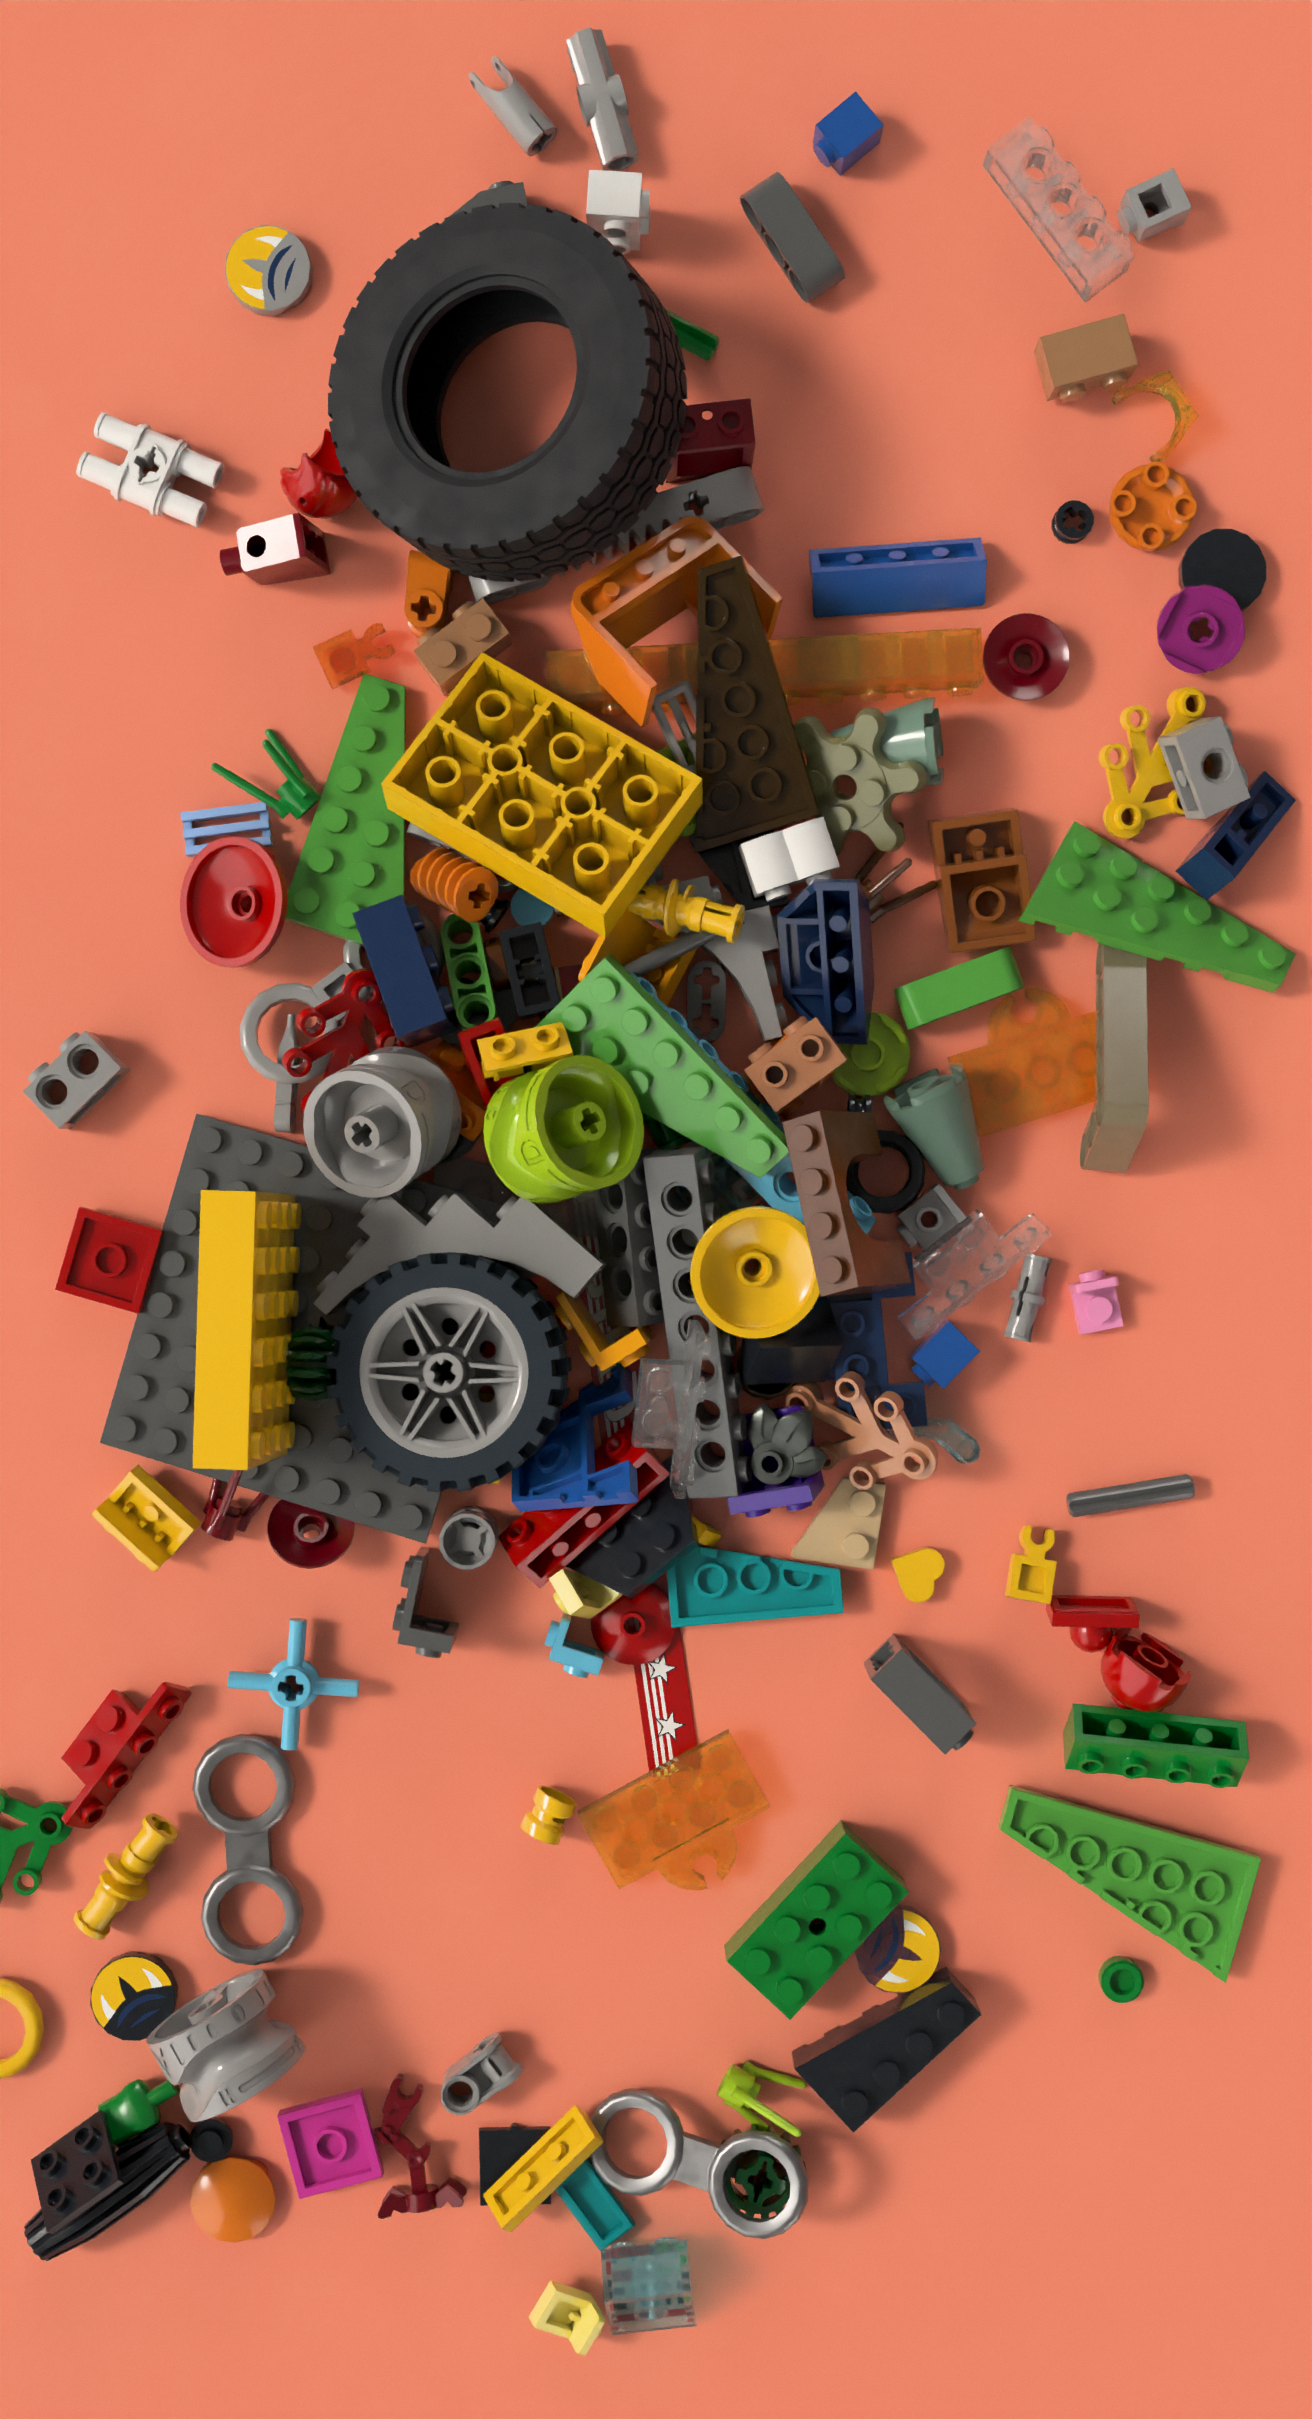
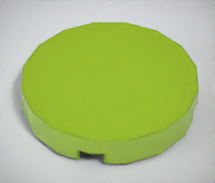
M871 1012L868 1044H838L848 1060L837 1067L831 1077L835 1084L847 1093L864 1097L865 1094H871V1097L883 1095L896 1087L908 1071L911 1056L909 1039L900 1024L885 1014Z

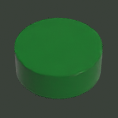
M1114 1956L1107 1959L1100 1967L1098 1981L1104 1994L1110 2000L1117 2003H1127L1139 1996L1143 1989L1144 1978L1141 1970L1132 1959L1125 1956Z

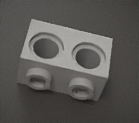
M84 1031L81 1035L75 1032L69 1036L59 1047L61 1054L50 1065L45 1062L30 1074L28 1081L31 1084L23 1091L59 1129L70 1130L130 1071L95 1033ZM94 1051L98 1056V1067L93 1073L87 1075L81 1069V1058L85 1053ZM62 1081L67 1087V1097L61 1104L56 1105L50 1098V1089L54 1083Z

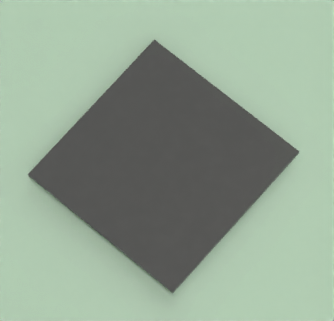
M196 1113L162 1230L165 1232L142 1312L137 1314L100 1443L229 1483L234 1470L193 1468L201 1190L256 1191L295 1195V1203H300L301 1225L299 1229H294V1247H299L300 1267L298 1273H293L292 1290L298 1291L299 1309L297 1316L292 1317L291 1334L295 1329H305L309 1326V1322L313 1327H318L320 1316L327 1323L326 1329L333 1330L335 1325L342 1324L347 1314V1311L344 1310L346 1304L335 1314L326 1315L313 1304L321 1295L316 1289L332 1271H335L337 1274L340 1273L349 1262L345 1255L360 1238L366 1241L370 1238L357 1225L364 1218L360 1211L371 1198L350 1194L333 1184L316 1166L307 1146ZM414 1179L407 1186L395 1192L401 1200L428 1223L432 1219L428 1212L443 1195L450 1198L454 1193L463 1195L496 1225L500 1221L496 1214L503 1206L502 1204L422 1180ZM488 1258L499 1263L504 1262L509 1265V1262ZM365 1287L359 1290L352 1298L358 1297ZM453 1318L445 1319L442 1324L444 1332L449 1335H454L458 1331V1323ZM409 1339L404 1343L403 1348L407 1355L415 1356L420 1352L416 1340ZM484 1341L480 1346V1351L482 1354L485 1348L486 1341ZM450 1361L443 1365L438 1364L437 1368L442 1371L440 1379L443 1382L451 1378L455 1380L456 1375L451 1372L453 1364ZM408 1383L403 1388V1396L407 1400H415L419 1395L418 1386ZM295 1398L294 1404H289V1421L294 1422L295 1440L293 1447L288 1448V1454L242 1472L238 1486L425 1544L427 1543L442 1493L429 1492L427 1487L417 1484L411 1487L397 1483L399 1477L387 1471L380 1474L373 1469L371 1465L374 1461L365 1452L357 1454L349 1445L354 1438L347 1427L339 1429L334 1416L340 1414L335 1398L317 1401ZM446 1406L441 1410L440 1417L444 1423L450 1424L455 1421L456 1414L452 1407Z

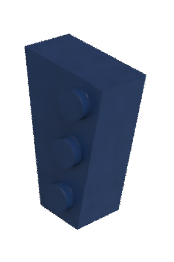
M399 895L352 913L396 1037L411 1048L459 1030L452 1011H455V1006L447 986H441L436 973L437 970L441 969L433 946L425 945L420 932L426 926L418 905H410L403 895Z

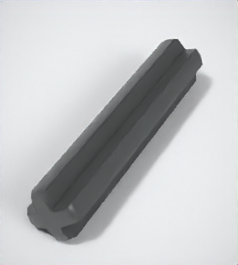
M1184 1474L1073 1492L1067 1495L1066 1503L1069 1514L1073 1517L1190 1499L1195 1496V1487L1192 1477Z

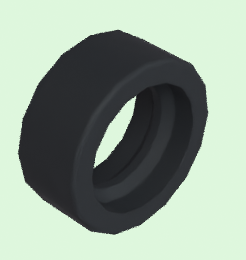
M877 1130L881 1147H891L901 1152L906 1158L909 1166L908 1181L897 1194L889 1197H876L868 1193L861 1185L858 1176L860 1162L848 1166L846 1186L853 1196L862 1198L869 1205L873 1213L890 1214L905 1209L917 1199L924 1186L925 1166L919 1150L909 1138L895 1131Z

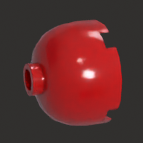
M1118 1629L1111 1638L1101 1659L1100 1672L1106 1688L1112 1694V1700L1122 1709L1141 1712H1157L1171 1706L1181 1696L1191 1679L1190 1671L1184 1675L1180 1669L1184 1662L1182 1658L1169 1646L1152 1635L1143 1632L1141 1641L1134 1636H1128L1132 1629Z

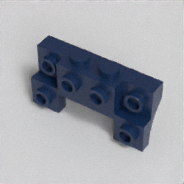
M905 1252L911 1283L874 1293L828 1296L843 1346L827 1380H836L837 1382L846 1372L858 1373L865 1381V1392L873 1409L875 1401L884 1392L893 1391L902 1398L904 1402L903 1410L911 1427L928 1426L924 1382H888L881 1299L916 1296L912 1252ZM845 1382L848 1389L855 1391L851 1383ZM837 1395L838 1408L858 1418L851 1403L842 1400ZM884 1401L885 1407L890 1411H894L893 1406ZM878 1417L884 1429H893L890 1421H883Z

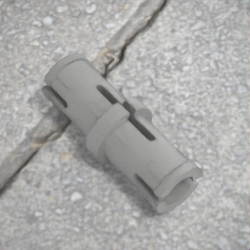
M1025 1252L1017 1289H1012L1010 1297L1014 1298L1003 1336L1031 1343V1335L1039 1305L1044 1306L1045 1297L1041 1296L1052 1259Z

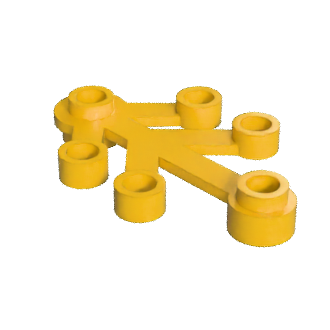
M1191 686L1175 689L1169 695L1167 711L1170 719L1160 737L1186 726L1190 721H1195L1202 716L1205 711L1206 700L1199 689ZM1189 696L1194 700L1192 712L1186 708V700ZM1141 705L1129 706L1120 715V724L1127 733L1136 779L1129 791L1123 772V767L1129 759L1127 748L1120 743L1107 744L1101 748L1098 756L1099 763L1105 768L1111 795V801L1107 804L1103 813V822L1107 831L1112 836L1120 839L1136 836L1143 829L1144 823L1148 819L1170 813L1185 815L1183 809H1180L1177 805L1178 794L1176 789L1172 790L1167 798L1144 802L1153 786L1171 782L1172 778L1167 765H1165L1166 762L1158 740L1151 753L1149 751L1145 729L1150 723V714ZM1133 711L1137 712L1140 717V722L1136 727L1130 721ZM1112 749H1115L1118 753V761L1115 765L1109 761V753ZM1206 757L1207 768L1204 772L1209 776L1212 764L1210 759ZM1125 809H1128L1131 814V820L1127 825L1123 823L1121 818Z

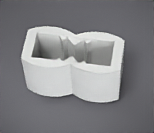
M824 817L809 820L787 829L752 839L740 844L738 848L754 897L765 895L767 902L792 894L790 886L806 882L808 886L814 879H833L831 873L837 871L840 867Z

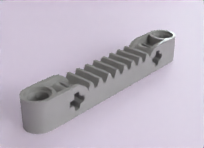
M749 466L732 468L659 492L647 510L644 511L642 509L638 514L640 518L625 534L621 531L617 535L618 540L602 553L608 560L613 559L614 547L618 546L626 555L629 553L631 541H635L640 546L646 542L647 536L654 537L684 517H700L708 521L716 530H720L758 516L763 512L764 508L751 468ZM696 502L698 508H703V514L696 516L693 510H689V504ZM598 550L593 553L594 558L588 560L592 565L597 564ZM581 565L574 567L576 571L580 570ZM541 574V579L522 582L514 579V582H502L489 579L484 580L468 576L476 603L484 598L487 604H492L539 589L546 585L552 576L548 577Z

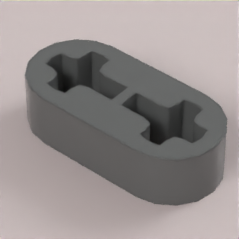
M707 960L695 964L689 972L687 980L686 1021L688 1028L699 1040L712 1043L719 1039L725 1027L726 975L720 965ZM703 969H710L712 977L719 978V984L712 985L710 999H702V985L695 984L694 982L695 977L702 976ZM702 1005H710V1018L718 1020V1028H711L708 1036L701 1035V1029L693 1026V1020L701 1018Z

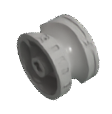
M389 1046L379 1048L361 1057L350 1066L328 1076L314 1088L304 1110V1137L316 1166L333 1184L350 1194L367 1198H379L389 1196L401 1190L419 1175L439 1164L450 1154L460 1134L462 1121L461 1106L451 1080L432 1059L413 1049Z
M254 1969L239 1974L199 1995L160 2023L146 2040L167 2080L174 2086L184 2083L181 2085L179 2096L182 2108L191 2122L213 2118L252 2098L290 2070L305 2052V2045L298 2038V2033L293 2025L269 2019L267 2008L275 1998L276 1992L262 1969Z

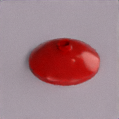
M228 836L209 843L196 855L185 874L180 896L182 925L195 951L212 964L222 967L239 968L258 961L276 943L283 929L287 914V886L280 864L264 845L253 839Z

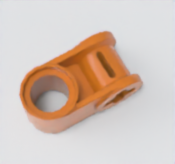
M410 550L406 572L404 612L411 632L416 637L421 638L432 628L438 627L441 630L446 625L454 571L433 561L421 551ZM424 609H431L432 614H428L427 620L420 621L419 616L423 615Z

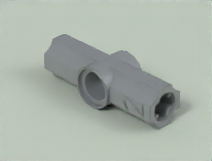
M586 28L577 31L575 35L566 40L572 69L578 83L576 90L585 125L591 128L602 169L606 171H621L638 161L637 146L627 118L629 114L627 100L620 76L614 73L602 29Z

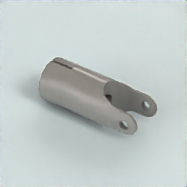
M493 56L491 59L493 68L505 82L507 88L500 91L488 88L474 72L469 73L470 83L528 156H534L549 145L557 133V128L498 57Z

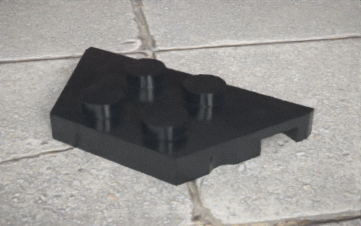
M676 1451L662 1463L670 1475L567 1564L566 1567L633 1599L699 1545L696 1524L692 1520L693 1502L692 1499H688L682 1454Z

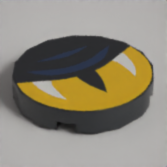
M126 1952L113 1957L98 1972L91 1987L90 2006L97 2023L108 2034L122 2040L141 2041L148 2038L160 2023L173 2014L176 2007V1999L178 1998V1985L172 1970L160 1958L151 1954L147 1956L145 1954H138L139 1952Z

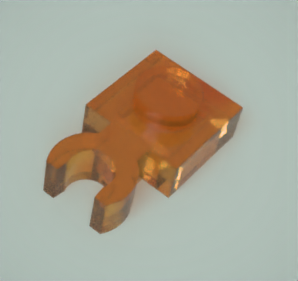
M375 623L369 626L364 636L358 640L352 629L312 647L332 689L363 676L364 673L372 672L366 660L372 657L387 659L396 652L392 643L382 648L373 645L375 637L386 632L382 623Z

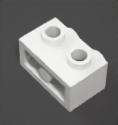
M589 169L586 207L587 225L601 233L622 254H627L630 250L640 251L641 235H649L650 190H642V173Z

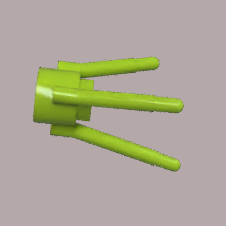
M746 2060L742 2068L731 2064L717 2091V2096L724 2099L723 2103L735 2109L751 2124H756L759 2131H765L768 2125L749 2109L750 2107L783 2130H786L795 2137H800L802 2132L798 2127L756 2099L761 2084L755 2082V2078L801 2089L806 2087V2082L789 2075L758 2068Z

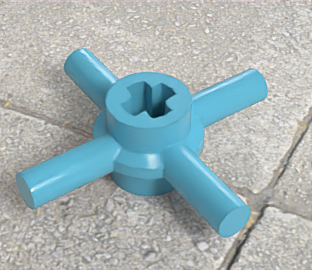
M303 1618L290 1619L287 1659L279 1662L272 1669L271 1673L230 1671L228 1676V1688L268 1691L272 1700L283 1708L281 1749L283 1750L298 1749L301 1709L309 1706L317 1695L358 1697L359 1680L319 1677L315 1667L304 1660L307 1619ZM291 1675L296 1676L297 1684L303 1685L297 1693L292 1692V1686L285 1683Z

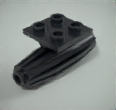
M100 2109L31 2159L41 2209L24 2225V2234L34 2254L38 2255L43 2261H50L95 2239L152 2198L190 2159L191 2155L189 2152L193 2143L187 2130L180 2124L175 2126L173 2123L165 2122L115 2148L107 2116Z

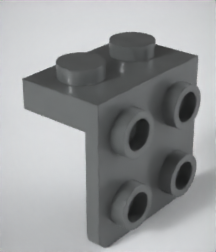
M421 1547L415 1556L410 1555L409 1561L405 1562L401 1587L408 1588L407 1597L402 1598L400 1604H397L392 1630L400 1631L397 1644L416 1647L415 1653L422 1656L440 1658L442 1652L450 1654L457 1638L459 1623L418 1615L430 1548Z

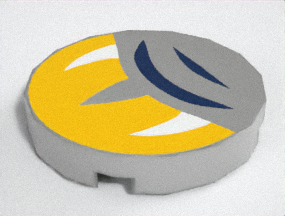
M261 225L248 229L234 240L226 255L225 275L231 292L242 307L257 315L276 316L283 314L285 310L290 309L292 306L295 308L304 300L311 287L313 269L306 247L295 234L282 227Z

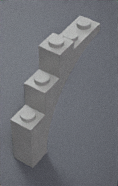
M660 864L645 883L646 885H656L657 881L663 880ZM708 875L679 882V893L684 894L688 885H695L694 897L701 896L709 898L711 902L723 904L718 884L710 886ZM665 885L662 887L665 890H668L670 885ZM769 905L745 911V924L742 925L740 935L734 944L728 943L726 937L719 936L700 946V948L714 957L738 985L754 1013L764 1043L781 1039V1029L788 1027L783 1003L775 1004L771 987L778 985L772 960L764 962L763 955L777 952L779 949L778 914L771 916ZM555 909L557 917L567 916L566 914ZM645 919L664 926V922L662 920ZM683 926L679 934L685 935L691 930Z
M393 1193L389 1196L371 1198L360 1211L364 1218L357 1226L368 1234L370 1238L367 1241L360 1238L345 1255L349 1262L339 1274L332 1271L320 1283L316 1290L321 1295L313 1304L326 1315L335 1314L359 1290L364 1288L363 1284L370 1278L379 1276L389 1270L388 1266L399 1261L415 1258L417 1255L429 1253H467L514 1263L545 1277L573 1298L580 1296L606 1266V1263L538 1203L527 1201L521 1197L517 1200L512 1196L507 1200L496 1214L500 1219L496 1225L463 1195L454 1193L450 1198L443 1195L428 1212V1215L432 1217L428 1223Z

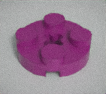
M1208 584L1186 586L1171 596L1161 609L1156 626L1158 644L1166 659L1176 668L1191 674L1207 673V671H1214L1228 664L1239 652L1245 637L1243 613L1236 600L1222 588ZM1202 617L1210 619L1208 627L1213 630L1211 636H1202L1199 641L1193 640L1191 638L1193 631L1188 628L1191 621L1199 622Z

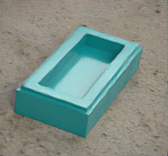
M589 2158L555 2189L601 2252L635 2226L632 2216L610 2186L603 2181L593 2168Z

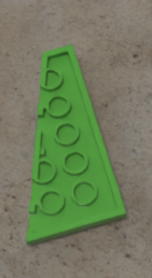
M366 673L363 674L287 893L288 906L285 920L362 946L364 945L352 913L399 895L404 896L405 819L387 809L381 783L405 753V686Z
M1076 821L1073 822L1065 834L1018 920L1031 925L1035 921L1056 926L1055 932L1066 935L1078 932L1092 936L1098 944L1154 960L1162 961L1166 957L1183 962V968L1199 972L1201 968L1219 972L1222 973L1225 980L1274 993L1281 986L1296 955Z
M611 953L536 1026L562 1022L568 1035L573 1056H591L613 1066L631 1086L638 1100L641 1112L755 1176L763 1177L789 1153L785 1134Z
M1009 1785L998 1824L1002 1832L1042 1859L1049 1861L1077 1883L1084 1885L1099 1895L1105 1902L1155 1936H1159L1177 1948L1183 1955L1192 1961H1196L1226 1983L1261 1861L1257 1854Z

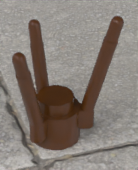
M898 822V824H900L902 828H904L903 823ZM876 848L853 878L860 880L870 903V920L872 923L884 914L937 888V881H930L879 905L885 900L881 891L912 865V860L906 858L875 884L869 879L862 884L885 854L884 851Z

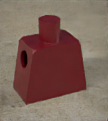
M300 513L239 528L236 532L238 546L220 550V563L226 576L244 573L260 585L330 575L324 532Z

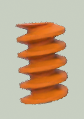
M442 847L432 850L426 856L419 859L410 871L412 886L420 896L435 902L438 906L444 907L447 911L468 922L476 923L482 920L489 913L498 895L499 884L497 878L489 869L483 868L480 864L464 858L451 849Z

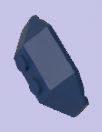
M814 879L777 915L783 997L801 1017L804 1015L808 1021L818 1017L837 1044L867 1045L874 991L870 903L859 879Z

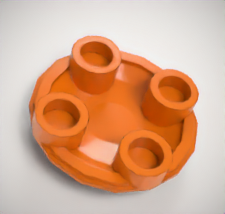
M1159 461L1137 466L1125 473L1113 488L1108 505L1110 522L1118 537L1131 547L1144 551L1163 550L1180 541L1190 528L1193 516L1197 510V502L1186 479L1173 468L1167 467V465Z
M227 2157L203 2166L192 2186L190 2205L195 2221L205 2233L218 2241L237 2243L252 2239L266 2228L274 2214L276 2195L272 2180L268 2176V2170L264 2163L259 2160L250 2161L245 2158Z

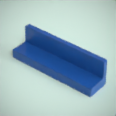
M981 537L809 550L813 615L816 618L982 606L985 603L987 559Z

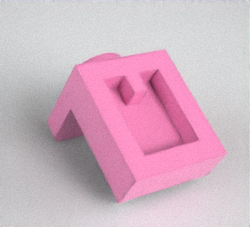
M1104 1269L1079 1273L1080 1281L1068 1283L1078 1334L1082 1335L1123 1326L1116 1286L1119 1285L1117 1276H1106Z

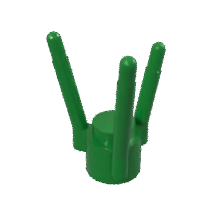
M272 729L265 731L269 740H263L262 746L288 779L276 791L281 797L279 801L218 763L211 765V769L273 808L282 819L289 813L297 820L300 819L321 798V795L304 776Z

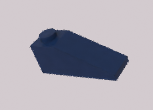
M1266 771L1260 774L1248 787L1251 798L1230 807L1198 842L1176 870L1206 900L1236 878L1296 801Z

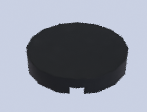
M1213 529L1200 535L1186 549L1178 567L1179 586L1181 589L1186 586L1202 584L1217 586L1227 591L1236 600L1241 611H1244L1261 594L1266 581V561L1260 547L1247 534L1234 529Z

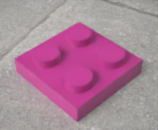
M363 2088L279 2110L277 2118L299 2199L383 2177L385 2170L376 2136L374 2135Z

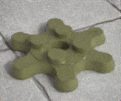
M869 707L863 709L855 717L852 731L844 737H835L829 734L822 722L816 717L804 716L799 719L794 727L800 747L806 755V767L820 810V814L815 817H824L836 856L842 852L847 835L854 831H861L867 834L875 846L886 853L900 849L905 840V833L902 826L892 816V801L899 794L919 792L927 782V773L922 764L915 760L895 763L884 756L881 750V739L887 727L884 714L877 708ZM846 774L854 779L857 786L854 796L849 797L843 793H838V778L840 775Z

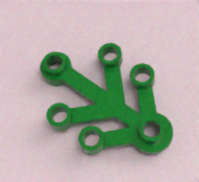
M0 1788V1813L3 1812L27 1823L14 1830L0 1825V1903L3 1898L1 1889L18 1847L34 1841L26 1867L20 1869L14 1876L13 1887L18 1894L24 1896L33 1894L42 1883L41 1871L52 1845L60 1844L66 1840L73 1829L71 1826H66L61 1820L68 1809L64 1804L48 1801L35 1807L8 1796L6 1791ZM44 1819H54L57 1823V1830H47L44 1826ZM28 1874L32 1876L34 1886H24L21 1882V1875Z

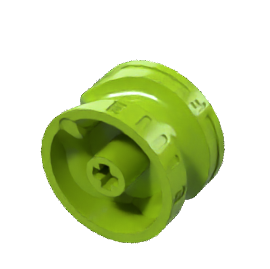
M575 1055L551 1063L544 1068L514 1077L502 1084L493 1094L487 1106L483 1134L489 1161L504 1185L517 1196L527 1201L538 1204H552L578 1196L583 1192H591L614 1185L624 1179L633 1170L640 1157L643 1146L644 1125L638 1100L625 1078L613 1066L601 1059L586 1055Z

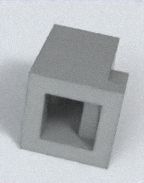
M1174 168L1126 190L1120 202L1121 209L1118 210L1117 215L1124 233L1127 235L1134 233L1139 243L1173 226L1176 228L1183 225L1192 206ZM1145 209L1153 211L1155 215L1149 218Z
M934 1184L909 1206L895 1215L901 1223L895 1229L910 1248L917 1244L921 1249L925 1250L967 1217L940 1184ZM926 1211H931L936 1216V1223L931 1228H926L921 1223V1216Z

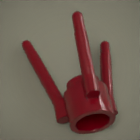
M234 1470L223 1496L219 1497L222 1481L215 1478L212 1481L209 1498L203 1509V1513L206 1516L201 1524V1529L220 1540H233L237 1530L245 1532L252 1517L270 1496L259 1493L243 1514L240 1513L243 1507L240 1503L233 1500V1496L243 1470Z

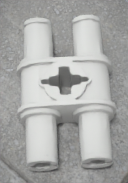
M101 412L94 426V436L127 450L128 454L124 463L118 466L85 451L77 465L76 474L78 477L109 489L111 495L118 501L124 499L149 510L150 515L156 517L167 514L199 528L206 515V503L174 490L173 485L176 478L182 474L216 489L224 473L223 463L190 450V445L187 444V441L183 439L177 441L156 432L146 423L134 426L105 412ZM154 464H156L159 470L157 472L149 471L145 476L142 470L144 468L152 469Z

